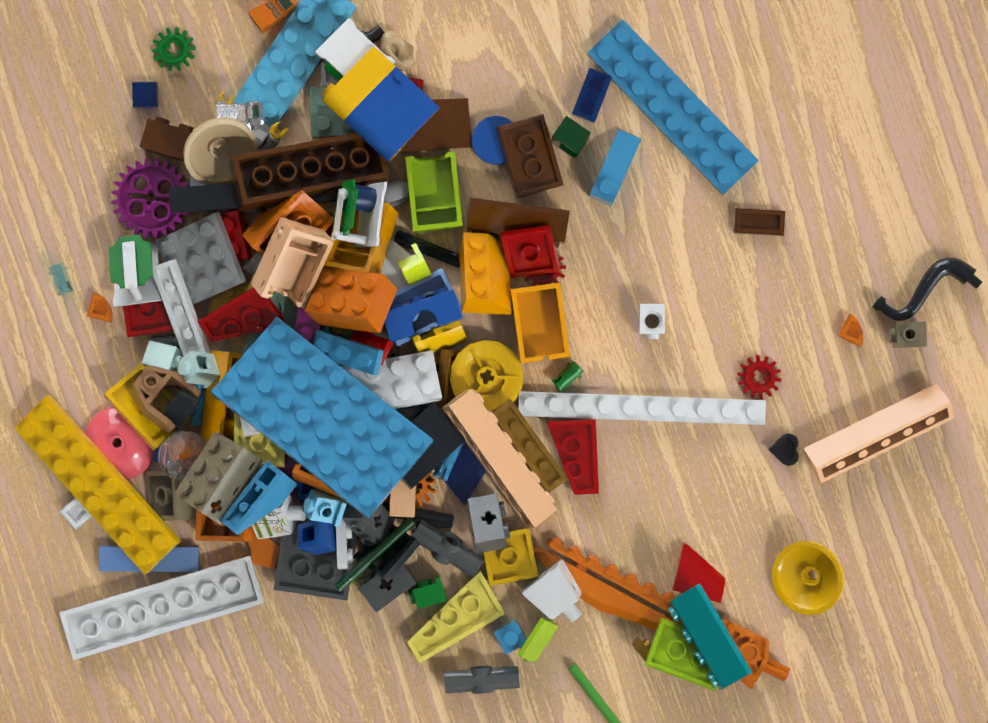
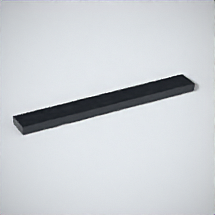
M234 183L168 188L171 214L240 209ZM338 193L313 197L312 199L316 203L336 202Z

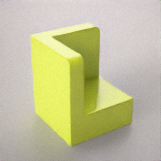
M416 243L411 245L415 254L398 262L409 286L432 275Z

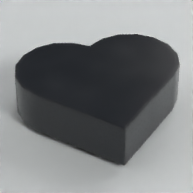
M783 434L768 449L784 465L791 466L798 461L799 456L796 451L798 439L793 434Z

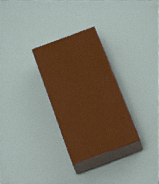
M735 209L734 234L784 236L785 211Z

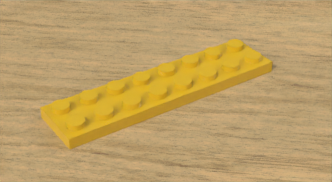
M50 394L46 395L14 428L144 575L148 574L181 542L177 535Z

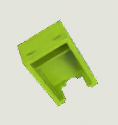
M446 152V155L432 158L405 157L414 234L463 229L455 152Z

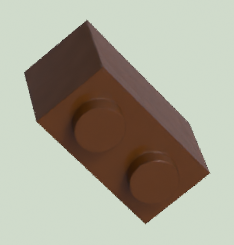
M155 117V120L147 119L139 147L145 151L184 162V146L194 128L180 123L179 127L169 125V120L161 117Z

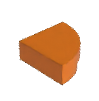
M93 293L87 316L112 323L113 313L110 304L101 295Z
M848 314L838 336L861 347L863 343L861 325L853 315Z

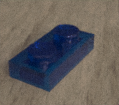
M589 68L572 115L595 124L612 76Z

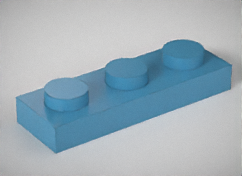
M316 330L313 345L331 360L371 375L379 374L384 350L324 330Z

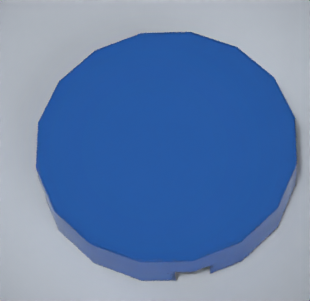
M487 117L480 121L473 131V150L478 158L486 164L495 166L506 164L496 132V127L512 123L506 117Z

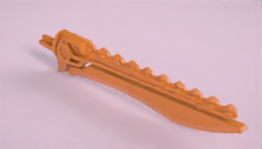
M551 536L546 541V545L578 563L577 566H574L563 560L581 590L580 598L601 612L627 619L654 631L657 630L661 618L675 622L666 615L585 571L588 568L669 612L668 608H670L669 602L675 598L672 592H665L659 595L654 583L646 582V584L641 586L634 573H627V575L622 577L615 564H608V566L602 567L597 555H589L583 558L578 546H570L565 549L559 537ZM539 546L533 547L534 553L548 569L561 560V558ZM722 619L752 671L751 674L741 679L742 682L749 689H753L754 683L757 682L762 672L785 682L790 668L770 659L768 654L769 640L734 622L731 623L728 619Z

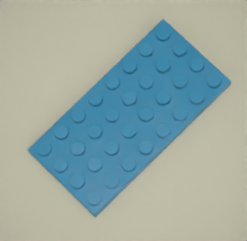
M278 317L272 321L211 391L214 397L367 519L371 517L433 443L431 437Z

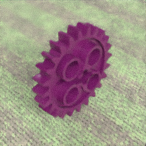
M145 158L143 166L139 161H135V169L127 165L129 173L126 175L120 172L119 175L123 179L122 182L114 181V184L119 189L111 191L112 194L117 196V199L111 201V204L118 205L119 207L113 213L116 215L122 214L118 222H128L125 227L126 230L129 231L135 227L134 235H139L143 231V236L147 239L150 232H152L154 238L158 239L159 231L165 236L168 235V228L177 231L175 223L184 224L180 217L181 215L189 216L188 212L171 214L170 203L154 200L150 204L146 199L131 198L130 195L134 193L151 196L153 193L158 198L169 199V193L161 194V185L164 182H170L172 187L190 186L188 182H181L185 175L182 173L176 176L178 168L174 166L169 170L170 163L168 161H165L160 166L158 158L155 159L153 165L148 158ZM141 178H145L147 181L146 188L138 191L136 189V182ZM136 203L143 204V211L139 215H134L132 212V207ZM161 206H166L168 209L167 216L159 219L156 215L157 209Z

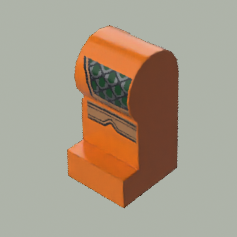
M266 0L248 13L261 32L265 34L294 11L298 4L295 0Z

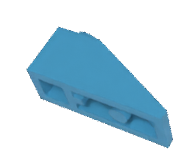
M620 129L618 130L589 195L590 198L612 206L639 146L640 138Z
M267 460L220 521L235 534L239 535L279 507L297 486V483Z

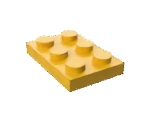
M141 363L104 393V398L154 451L178 430L174 428L169 434L143 415L141 416L138 412L139 409L133 402L129 391L133 383L146 369ZM164 388L154 400V408L163 414L174 397ZM189 416L183 425H185L192 417Z

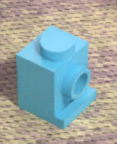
M311 489L309 496L304 501L303 512L312 521L339 526L347 503L323 491Z

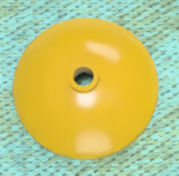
M813 541L795 542L785 547L775 559L772 569L773 586L780 600L791 610L803 615H818L831 609L840 599L844 589L843 569L838 558L824 545ZM811 571L816 572L817 578L812 577Z

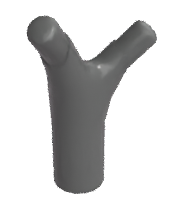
M175 333L167 336L151 337V341L180 348Z

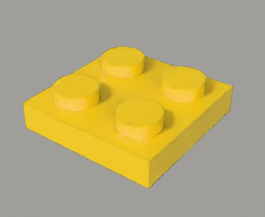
M529 528L509 531L510 538L506 539L507 548L483 552L490 586L538 577Z

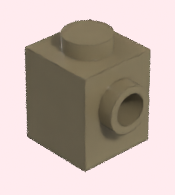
M926 321L892 323V328L888 329L889 343H892L893 348L926 347Z

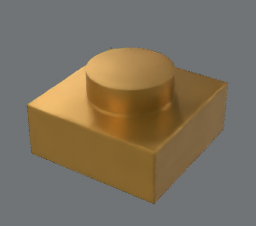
M638 636L631 644L646 661L651 643L647 638L642 641Z

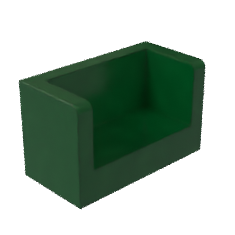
M566 116L552 135L551 142L572 158H576L589 140L591 132Z

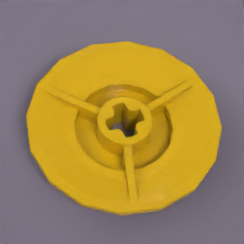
M481 340L467 345L457 354L451 366L450 383L455 396L468 389L477 391L484 400L483 405L487 411L492 412L508 399H511L513 402L516 400L523 385V369L519 358L509 347L498 341ZM490 370L489 374L493 376L492 381L487 380L486 384H484L480 374Z

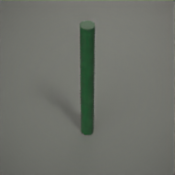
M408 517L335 583L334 586L342 592L415 525L414 522Z

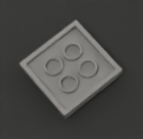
M220 213L211 214L156 240L164 262L173 259L177 260L193 306L246 282Z

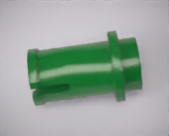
M575 361L571 364L568 362V367L552 380L562 392L577 377H582L581 374L584 371Z

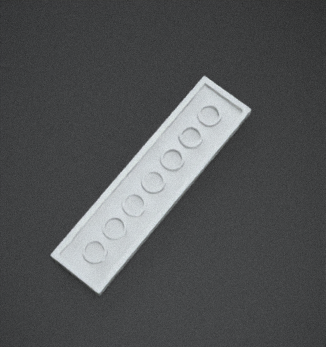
M433 350L387 358L383 365L380 366L378 375H371L347 366L342 367L394 409L442 400ZM240 417L244 437L261 434Z
M251 555L62 611L59 614L72 658L76 660L265 603Z

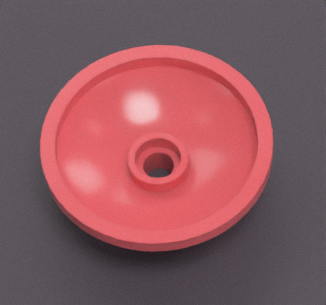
M114 407L99 412L87 426L85 434L125 479L134 478L142 474L152 464L154 451ZM117 438L122 441V445L119 448L114 445V440Z

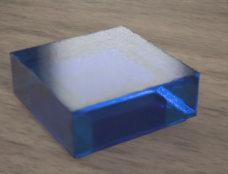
M157 81L132 82L134 108L159 107Z

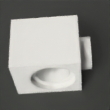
M639 304L638 335H644V339H659V334H665V304ZM648 315L657 317L658 325L656 328L651 329L646 326L645 318Z

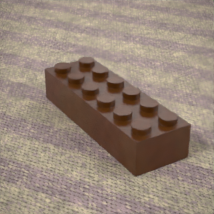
M357 133L235 155L231 157L229 162L240 212L280 204L301 190L313 198L338 193L339 189L342 188L343 181L355 180L356 185L362 186L386 182L389 177L386 160Z

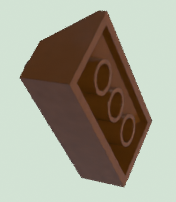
M470 198L467 232L496 235V239L501 241V232L550 225L555 247L559 248L560 244H565L570 210Z

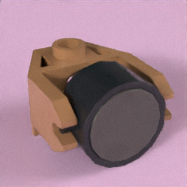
M147 366L133 383L129 394L137 405L141 416L143 415L160 429L170 434L174 428L178 430L200 402L197 398L201 392L192 383H185L184 377L176 371ZM173 385L180 392L162 414L154 408L153 402L165 386Z

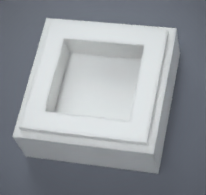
M76 498L59 511L75 530L92 517Z

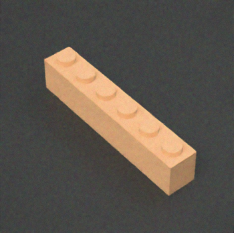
M934 384L804 448L808 464L820 483H823L954 419L952 405L938 384Z
M473 389L464 390L444 405L442 409L456 429L466 439L465 442L526 528L537 527L557 510L553 504V497L547 491L544 492L539 485V477L533 471L530 472L525 465V457L511 445L512 439L505 431L499 428L496 416L491 411H487L483 405L484 400L477 391H473Z

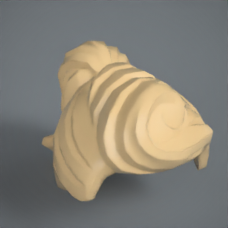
M395 31L383 33L380 40L381 51L385 55L392 57L396 61L394 65L403 74L408 76L406 69L415 65L414 46L407 43Z

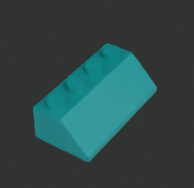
M700 583L669 602L670 608H668L671 617L675 622L679 620L683 627L681 634L688 644H693L696 650L694 656L701 666L704 664L709 673L706 676L713 688L718 687L720 691L752 673Z

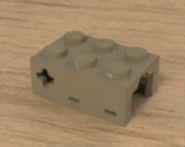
M215 431L198 458L194 461L183 481L179 484L174 495L221 525L220 519L242 493L262 460ZM218 501L219 508L212 510L211 503Z

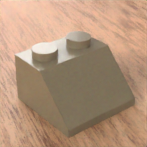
M190 469L145 471L146 502L163 521L196 519V509L174 495L179 484Z

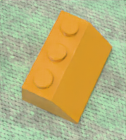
M463 232L459 245L461 313L511 315L510 273L502 242L486 233Z

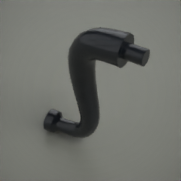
M943 258L936 261L926 271L905 308L902 310L893 309L886 304V299L883 296L874 303L872 308L876 311L880 310L892 320L904 321L913 317L920 310L934 287L943 277L947 275L953 276L963 285L968 282L975 289L981 285L982 281L974 275L976 269L957 258Z

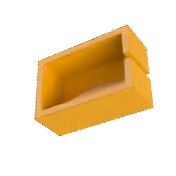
M560 283L511 289L520 363L543 361V356H547V360L569 358L570 350Z

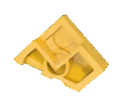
M460 321L433 329L423 336L416 335L412 337L419 353L433 350V355L441 353V349L448 350L468 341Z

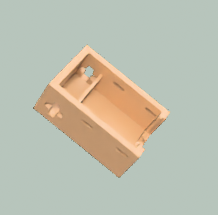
M280 217L251 285L261 297L269 299V297L273 296L270 292L272 290L289 297L297 307L304 308L334 241L322 229Z

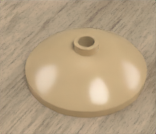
M227 117L211 119L199 125L189 135L183 151L184 163L191 176L202 184L233 183L229 167L231 157L258 151V143L254 133L245 123ZM221 142L220 145L214 146L215 143Z

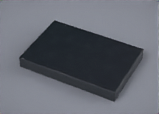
M434 402L411 421V423L431 437L433 443L402 478V481L409 489L416 486L466 441Z

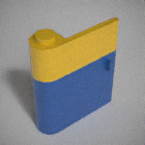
M374 46L336 85L330 83L322 92V95L325 96L322 101L388 163L440 108Z

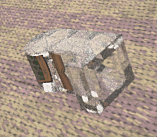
M226 101L216 102L217 118L237 119L245 123L251 130L260 129L265 124L264 106L258 101L227 105Z

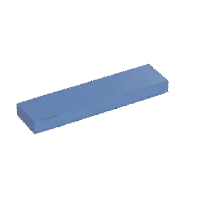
M99 546V571L141 572L119 546ZM175 547L150 572L199 571L200 547Z

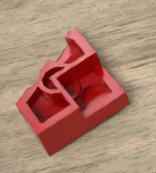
M683 543L672 590L684 593L700 583L710 601L721 603L726 578L688 544Z

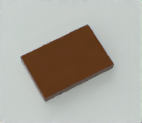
M544 114L496 127L516 199L564 185Z

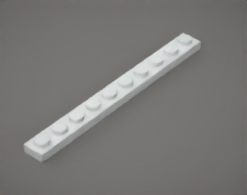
M520 391L518 410L523 416L765 425L766 400Z

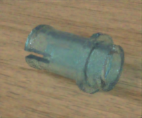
M63 263L49 267L50 272L48 274L52 275L58 296L72 292L73 288L66 273L68 268L64 267Z

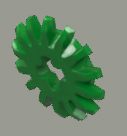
M175 27L174 33H171L170 29L166 28L167 35L164 36L159 32L160 42L157 40L152 42L158 45V48L151 49L152 52L159 55L153 59L155 61H163L160 65L161 68L169 64L168 71H172L173 66L176 65L178 71H181L180 63L183 62L188 67L190 64L186 61V58H195L194 55L189 54V51L196 50V46H189V43L194 39L191 37L186 40L185 37L188 32L184 30L182 35H180L178 27ZM171 43L181 47V50L177 51V56L167 53V49L171 48Z

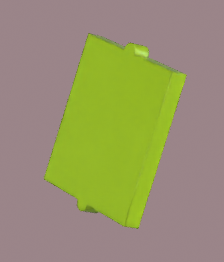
M540 618L517 655L526 662L529 660L536 662L559 626L553 623L550 618L548 620Z

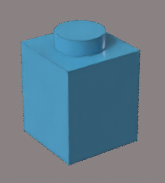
M516 618L494 630V634L506 655L523 646L527 640Z

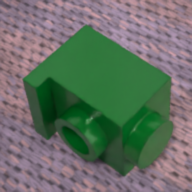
M441 575L435 577L436 582H431V579L422 580L416 583L417 587L408 590L411 604H416L417 609L447 601Z

